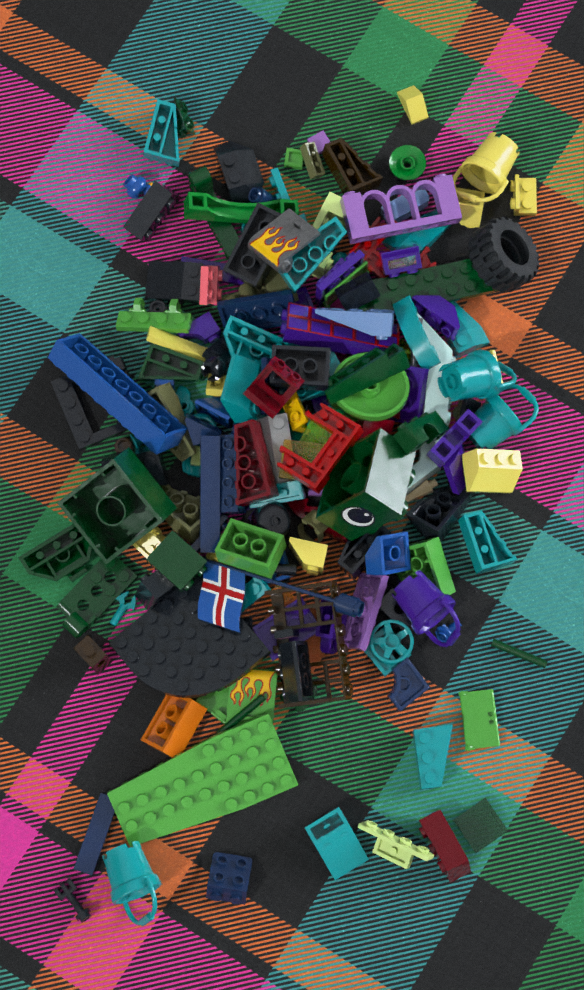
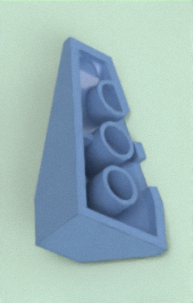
M342 308L315 309V314L371 336H376V339L387 340L393 334L394 310L370 309L367 312H363V310L355 308L348 309V311H344Z

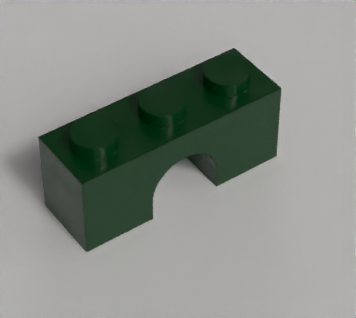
M436 411L430 414L425 412L419 418L415 417L408 423H402L397 428L398 432L393 437L408 455L418 450L425 443L429 445L437 441L450 428Z

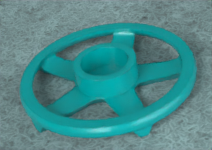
M394 619L380 622L373 629L370 637V647L373 654L385 663L393 664L403 661L410 655L414 645V638L410 628L405 623ZM390 623L399 624L405 629L394 634ZM384 625L386 636L374 638L378 628ZM409 634L410 647L407 650L400 643V640ZM374 644L385 645L383 658L376 652ZM394 649L404 654L403 657L397 660H388Z

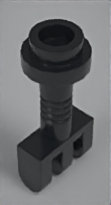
M68 878L67 883L71 887L67 888L62 883L60 886L64 892L61 893L57 887L54 889V892L61 901L66 898L77 912L75 918L83 923L91 917V911L89 908L84 909L73 893L78 888L72 879Z

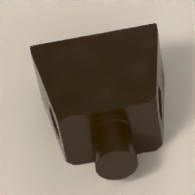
M89 635L85 636L73 648L98 675L113 662Z

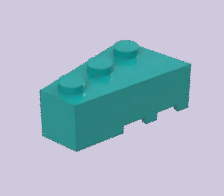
M157 99L143 158L179 167L176 104Z
M482 510L465 514L458 520L476 574L508 566L518 560L507 548L505 541L501 540L495 531L496 529Z
M453 725L414 729L412 731L420 790L442 787Z

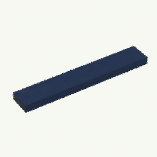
M200 436V553H215V548L220 540V436Z

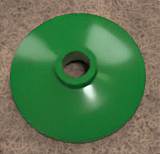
M403 145L392 152L389 159V167L397 178L411 181L423 174L426 168V158L419 148L412 145ZM409 163L410 167L406 168L404 164Z

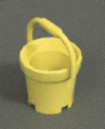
M496 132L489 133L474 154L466 158L453 176L454 185L458 176L462 173L472 186L482 192L493 195L479 198L476 195L458 191L455 185L459 198L473 203H484L496 199L504 191L509 183L506 177L520 152L516 153L518 146L510 138L503 134L500 138L496 137Z

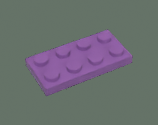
M366 573L359 575L353 596L360 598L365 605L360 617L347 616L344 642L347 644L348 649L366 651L370 643L378 611L381 607V601L387 588L389 576L368 575Z

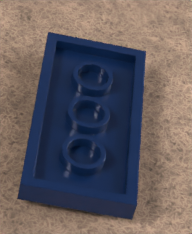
M292 289L217 301V308L224 329L230 315L258 328L267 329L281 326L282 322H284L281 320L282 310L287 308L288 302L295 303Z

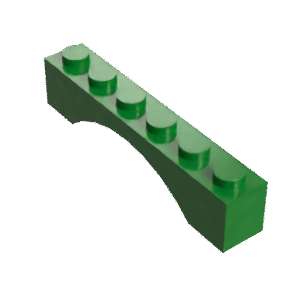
M188 192L184 200V219L247 224L257 203L229 202L207 193ZM277 199L260 203L281 214L290 208L299 215L298 200Z

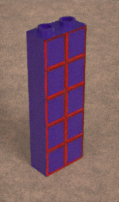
M288 302L287 308L282 310L281 320L284 321L280 328V333L283 334L282 342L307 347L330 348L333 352L348 355L369 352L375 347L384 351L393 343L399 346V323H394L391 337H388L387 340L376 339V336H371L315 314L317 307Z

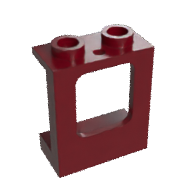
M274 356L243 394L273 419L305 380L297 372L290 369L283 360ZM272 371L290 385L284 394H279L266 383V378Z

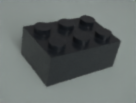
M272 345L271 359L276 356L283 360L290 369L297 372L305 380L298 390L325 391L329 388L330 348ZM274 371L270 373V386L272 388L288 389L290 387Z

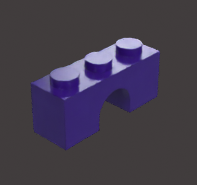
M468 409L431 448L426 456L441 468L483 421Z

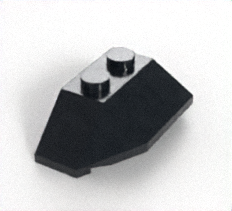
M232 141L212 146L230 201L252 203L248 198L250 190L254 187L263 188L264 180L253 149Z

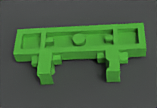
M135 298L133 308H129V311H119L115 326L117 331L148 332L149 327L152 326L168 333H189L193 317L191 313H183L182 309H180L179 299H171L169 310H165V312H147L144 309L145 302L143 298Z

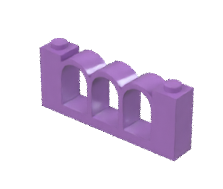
M446 174L436 175L432 181H419L413 186L412 190L404 185H396L386 195L379 190H370L363 196H361V192L355 193V191L344 193L340 200L350 244L457 224L462 219L453 177ZM427 190L433 195L438 215L420 218L415 197L416 191ZM400 194L408 200L413 220L394 222L390 205L391 196ZM375 199L382 204L387 225L369 228L364 209L365 201Z

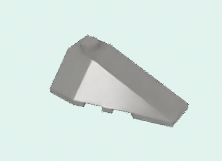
M287 413L277 414L273 419L270 416H266L256 420L261 423L275 482L296 480L277 466V462L283 463L284 453L279 451L281 445L293 452Z

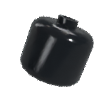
M268 503L254 510L251 524L285 536L291 528L292 518L288 509L282 504Z

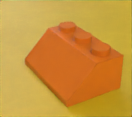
M166 695L143 734L141 741L174 758L175 755L184 752L200 721L203 719L207 708L191 698Z

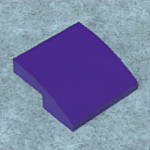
M463 444L443 465L452 492L458 495L466 485L462 454L466 452Z

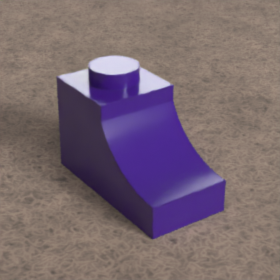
M208 311L192 321L189 333H177V336L186 340L198 339L206 345L209 342L210 344L216 342L220 338L219 336H221V330Z

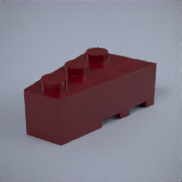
M438 810L420 819L421 827L418 828L423 839L427 838L429 841L428 848L431 853L436 855L438 859L437 864L441 872H445L449 882L451 883L471 872L469 860L442 811Z

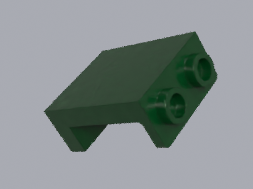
M173 530L146 558V561L174 584L180 592L184 589L188 591L195 583L192 580L197 575L202 576L207 570V561Z

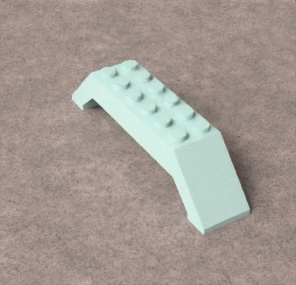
M423 319L422 327L430 344L434 346L441 363L429 369L422 414L425 412L430 414L436 411L446 425L449 426L451 412H448V410H450L452 401H450V397L445 398L442 395L438 385V377H442V371L439 372L441 366L455 361L456 357L452 356L453 350ZM441 438L429 445L425 443L419 448L418 462L412 467L415 470V478L408 487L406 496L423 481L428 480L441 470L426 456Z

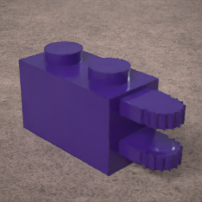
M332 605L320 607L322 621L334 620ZM343 614L341 616L342 624L346 628L347 615ZM334 624L317 626L315 636L321 637L320 649L322 653L336 654L337 642Z

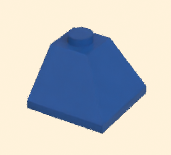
M221 397L196 399L195 408L197 413L208 414L215 422L228 429L231 428L233 420L220 401Z
M408 531L381 535L375 538L365 554L366 574L387 575L411 570Z

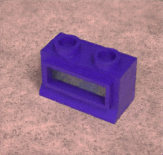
M417 244L407 248H395V250L388 252L379 251L383 273L388 275L389 278L400 276L399 272L407 271V274L416 273L419 268H422L419 246Z

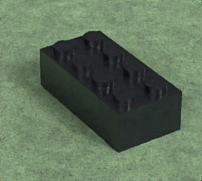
M257 203L223 268L227 275L259 291L261 290L272 267L248 249V242L252 236L280 216L281 213Z

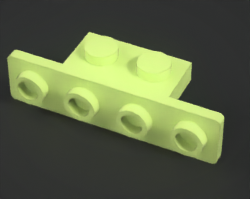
M367 820L358 824L359 829L378 837L373 853L405 869L410 868L414 856L425 861L431 860L434 857V854L429 852L428 848L420 845L416 846L412 844L410 839L394 835L395 833L392 830L381 829L373 821Z

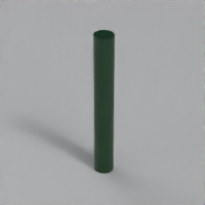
M493 639L491 643L492 647L545 668L548 663L544 659L496 639Z
M262 694L257 696L219 728L216 733L218 734L234 727L264 702L266 698Z

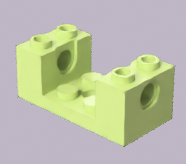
M329 192L312 225L315 229L320 228L336 216L346 230L340 196ZM332 252L312 273V276L320 279L333 267Z

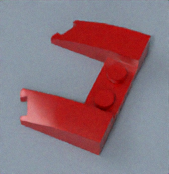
M378 217L369 228L387 224L381 223V217ZM385 238L356 243L349 251L348 255L351 252L356 253L358 250H361L365 255L364 262H368V270L378 278L389 277L384 275L380 253L376 251ZM428 246L420 254L422 268L418 270L436 265V262L431 264L427 253L430 252ZM388 261L389 269L397 268L394 264Z
M320 403L322 409L312 415L309 410L304 413L307 418L332 434L313 462L310 463L282 445L279 451L284 453L283 463L277 462L279 468L318 494L329 481V474L349 446L353 447L364 432L361 425L323 403Z

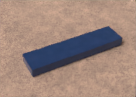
M100 793L74 866V870L92 876L115 814L108 795Z

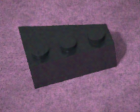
M154 181L123 228L138 239L146 242V240L151 239L155 229L163 222L164 218L182 197L164 184Z
M147 446L131 449L159 485L167 486L169 477L162 452L156 455ZM121 452L104 455L101 461L102 467Z
M382 525L373 534L366 533L352 541L347 540L338 560L340 569L355 580L366 568L365 554L375 538L391 534V531Z
M156 568L154 573L151 575L147 573L140 579L141 583L135 594L136 598L147 610L153 609L157 602L177 588Z

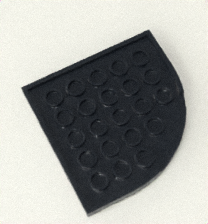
M197 575L192 580L195 583L188 591L184 589L180 592L178 588L174 589L155 604L153 609H149L109 642L130 670L144 684L169 696L196 698L207 696V694L216 691H222L240 680L271 654L269 649L241 617V633L198 619V601L203 583V575Z

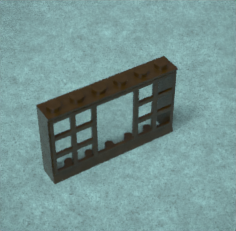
M335 581L295 586L305 590L313 589L314 593L319 594L318 588L330 587V594L333 599L341 594L340 587ZM281 588L264 591L265 595H271L272 606L268 607V613L273 615L274 626L270 627L271 634L278 630L334 624L339 659L310 663V667L323 665L325 680L312 681L313 685L325 684L327 698L286 703V699H284V704H279L278 707L289 708L352 699L353 686L349 681L351 668L347 663L348 647L344 642L346 629L344 624H342L341 618L343 614L335 611L333 602L320 603L317 597H314L315 604L302 605L301 592L292 589ZM296 592L298 606L285 608L283 594ZM332 605L334 620L322 621L320 607ZM316 608L317 622L305 624L303 609ZM298 610L300 625L287 626L286 612ZM289 638L276 639L277 645L273 646V652L278 653L279 644L289 642ZM279 660V665L275 666L276 673H280L282 668L281 660ZM339 663L341 678L329 679L328 664ZM282 679V684L278 685L277 687L279 693H281L284 688V681ZM342 682L343 696L332 698L330 683Z

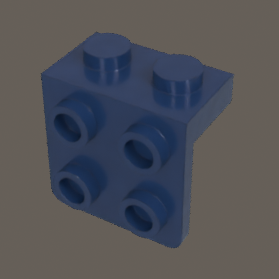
M215 852L208 878L206 898L213 901H226L232 904L245 905L252 859L245 856Z

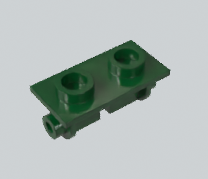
M174 98L175 102L171 103L176 104V118L179 119L177 121V135L180 138L186 137L188 132L195 135L194 123L187 114L188 107L186 103Z

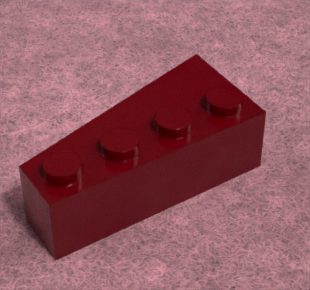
M251 419L234 425L237 480L235 481V489H237L236 506L245 507L279 496L260 421Z

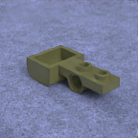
M272 268L260 291L244 283L239 287V292L224 296L221 301L290 290L282 276ZM297 292L293 293L295 302L299 301Z

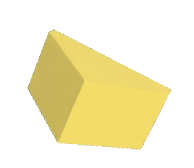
M414 85L397 92L411 125L428 119L429 116L423 94Z

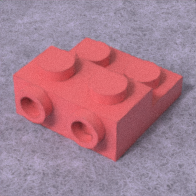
M201 266L199 305L217 304V301L222 300V289H219V281H223V270H220V266Z

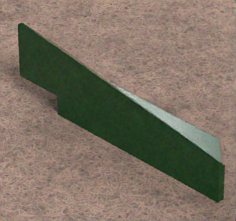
M395 343L384 351L375 347L330 376L328 380L329 388L325 390L328 402L334 404L410 368L405 350Z

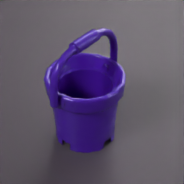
M421 570L415 572L417 574L416 578L413 579L411 576H408L394 589L396 593L391 595L411 621V627L417 635L426 633L435 644L441 647L453 646L460 636L461 629L458 616L453 610L456 602L450 595L444 594ZM450 613L454 619L456 629L446 642H441L429 630Z

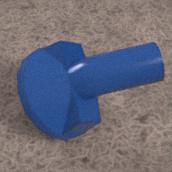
M455 622L449 626L443 624L436 628L437 639L441 642H446L456 629Z

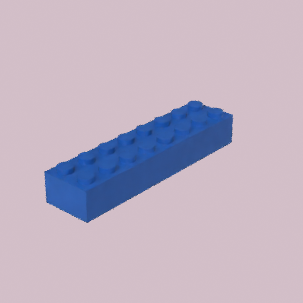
M78 333L56 340L48 359L56 367L60 368L69 379L77 383L83 391L87 392L96 403L105 408L111 416H114L123 427L133 433L135 438L142 441L151 452L157 455L179 445L188 428L84 336Z

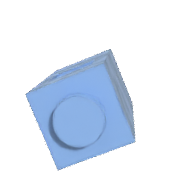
M426 190L416 191V202L418 210L421 211L428 207L430 198ZM401 195L390 201L395 221L402 222L412 216L408 200ZM382 206V207H381L380 214L382 215L383 219H384L385 222L387 223L386 217H385V213H384V209H383V206Z

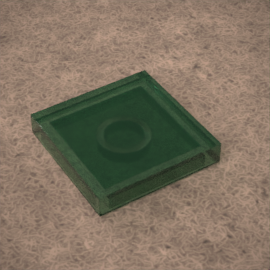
M486 798L453 820L475 853L508 831Z

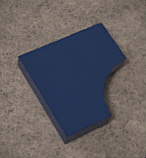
M408 657L391 668L394 675V685L387 697L399 712L430 688Z

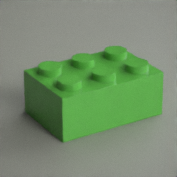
M230 518L215 548L218 562L271 579L287 546L282 534Z

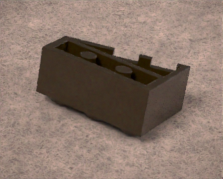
M339 138L325 144L322 156L343 194L355 191V193L361 192L362 195L380 186L383 177L370 168L371 165L368 162H364L346 141Z

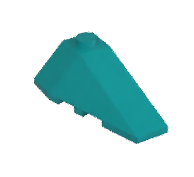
M455 301L450 302L456 308L460 329L454 341L446 336L444 337L449 347L453 350L456 359L490 344L481 325Z

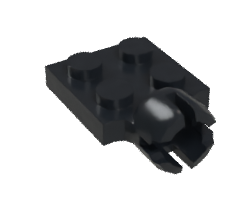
M223 335L207 348L202 355L206 359L201 366L202 375L205 378L207 375L212 374L208 381H217L222 376H227L231 355Z

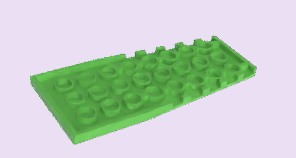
M267 712L192 746L191 749L183 753L181 752L175 755L174 758L158 764L157 767L139 774L138 777L122 783L121 786L113 790H109L107 795L129 846L132 847L133 841H139L141 844L242 810L296 787L298 783Z

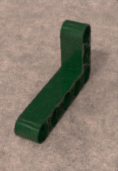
M205 165L188 173L191 192L207 193L217 198L213 191L212 177ZM207 221L228 260L239 239L234 227L230 222Z

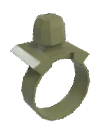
M312 510L301 519L302 523L299 524L297 531L301 539L320 543L324 538L323 532L328 526L315 519L317 510ZM304 524H309L314 528L318 541L311 539L306 534L303 527Z

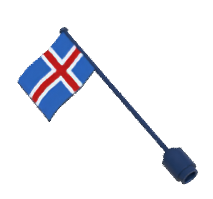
M203 556L207 561V570L203 573V583L198 601V619L241 633L240 617L245 598L246 575L333 602L335 611L347 616L360 617L363 613L365 604L360 598L341 593L333 599L209 560L206 556Z

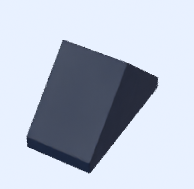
M186 414L185 423L193 446L200 444V436L221 435L222 429L192 414Z

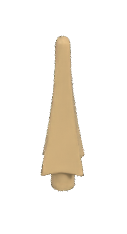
M435 478L429 482L426 479L409 493L405 500L410 502L432 493L433 488L438 486Z

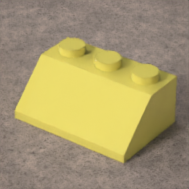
M474 449L462 454L467 492H513L522 472L520 451Z

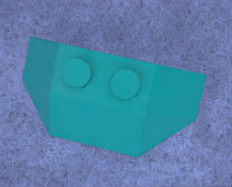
M232 315L229 316L223 331L231 357L232 354H237L260 365L261 358H271L272 345L299 346L282 342L283 338Z

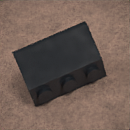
M291 641L279 644L278 658L281 660L282 665L280 676L284 681L282 694L283 698L286 699V703L315 700L308 642Z

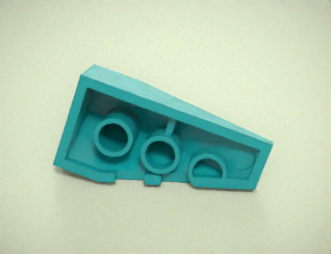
M437 209L421 216L420 218L438 215ZM451 225L390 236L382 244L390 251L395 250V248H407L417 244L421 254L426 246L430 247ZM415 255L399 258L406 266L412 265L416 260Z

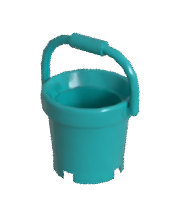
M484 349L475 350L464 358L442 365L439 369V372L442 371V377H438V385L442 395L445 398L450 397L452 402L470 398H491L499 392V389L511 386L517 381V376L513 369L500 361L497 362L496 358ZM501 371L511 376L512 380L501 383Z
M518 384L499 389V392L494 397L485 399V403L474 413L483 422L468 438L477 448L480 446L482 449H493L512 435H518L538 415L539 407L536 397L525 387H521ZM511 388L519 390L534 405V412L529 420L522 425L511 408L498 396L499 393Z
M133 841V847L129 848L126 843L107 851L106 855H102L112 890L110 892L112 903L114 905L123 904L129 919L138 926H145L155 918L158 907L155 890L162 883L158 875L153 873L140 842ZM150 893L152 897V911L140 920H137L133 916L128 902Z

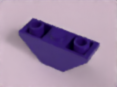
M414 295L412 301L418 314L430 326L454 341L460 329L455 306L440 295Z

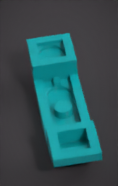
M407 296L394 303L393 308L400 328L421 368L431 369L440 364L441 361L434 346L430 344L416 314L418 312L411 297Z

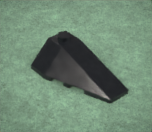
M448 483V486L439 491L435 490L428 498H422L417 501L407 512L406 517L422 537L426 539L439 537L440 542H442L476 492H467L465 485L459 495L454 494Z

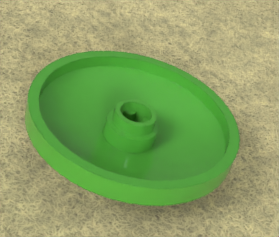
M368 352L358 353L346 358L338 365L334 374ZM402 371L336 403L344 412L360 420L381 421L396 415L407 402L410 389L408 376L405 371Z

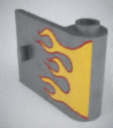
M289 208L252 236L248 242V249L279 274H284L292 268V256L317 238L320 232Z

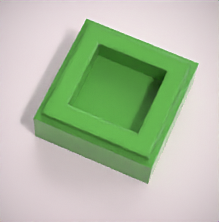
M287 148L284 167L302 170L304 159L301 150Z

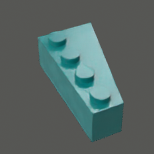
M336 216L317 229L320 232L317 238L292 256L291 270L280 274L294 294L345 237L347 231Z

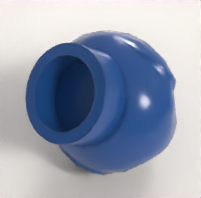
M131 174L125 180L123 186L127 188L129 197L138 199L141 192L145 196L153 183L146 184L144 177H135Z

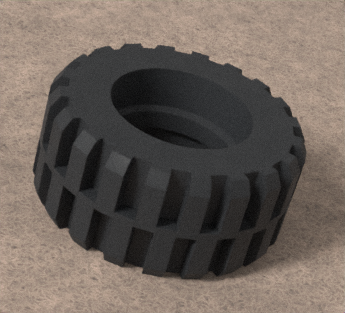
M493 218L474 231L470 237L468 252H470L469 259L473 263L472 266L478 272L479 278L483 279L487 286H492V289L505 293L515 291L532 280L539 268V254L536 252L537 247L533 244V239L526 233L523 227L519 226V223L512 221L510 218Z

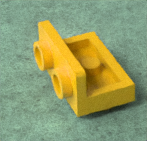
M296 391L283 408L285 413H287L292 430L308 434L311 432L306 425L309 420L304 415L305 410Z

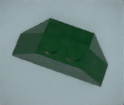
M72 524L18 558L29 575L58 581L89 562L92 547L76 526Z

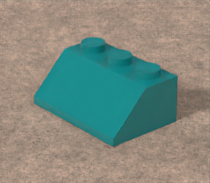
M232 354L220 401L233 422L242 423L251 419L256 420L257 414L260 412V408L243 393L261 373V365L237 354Z

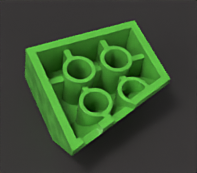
M439 537L409 544L411 570L396 573L401 582L408 576H411L413 579L416 578L417 574L415 572L421 570L444 594L451 595L455 593L456 590Z

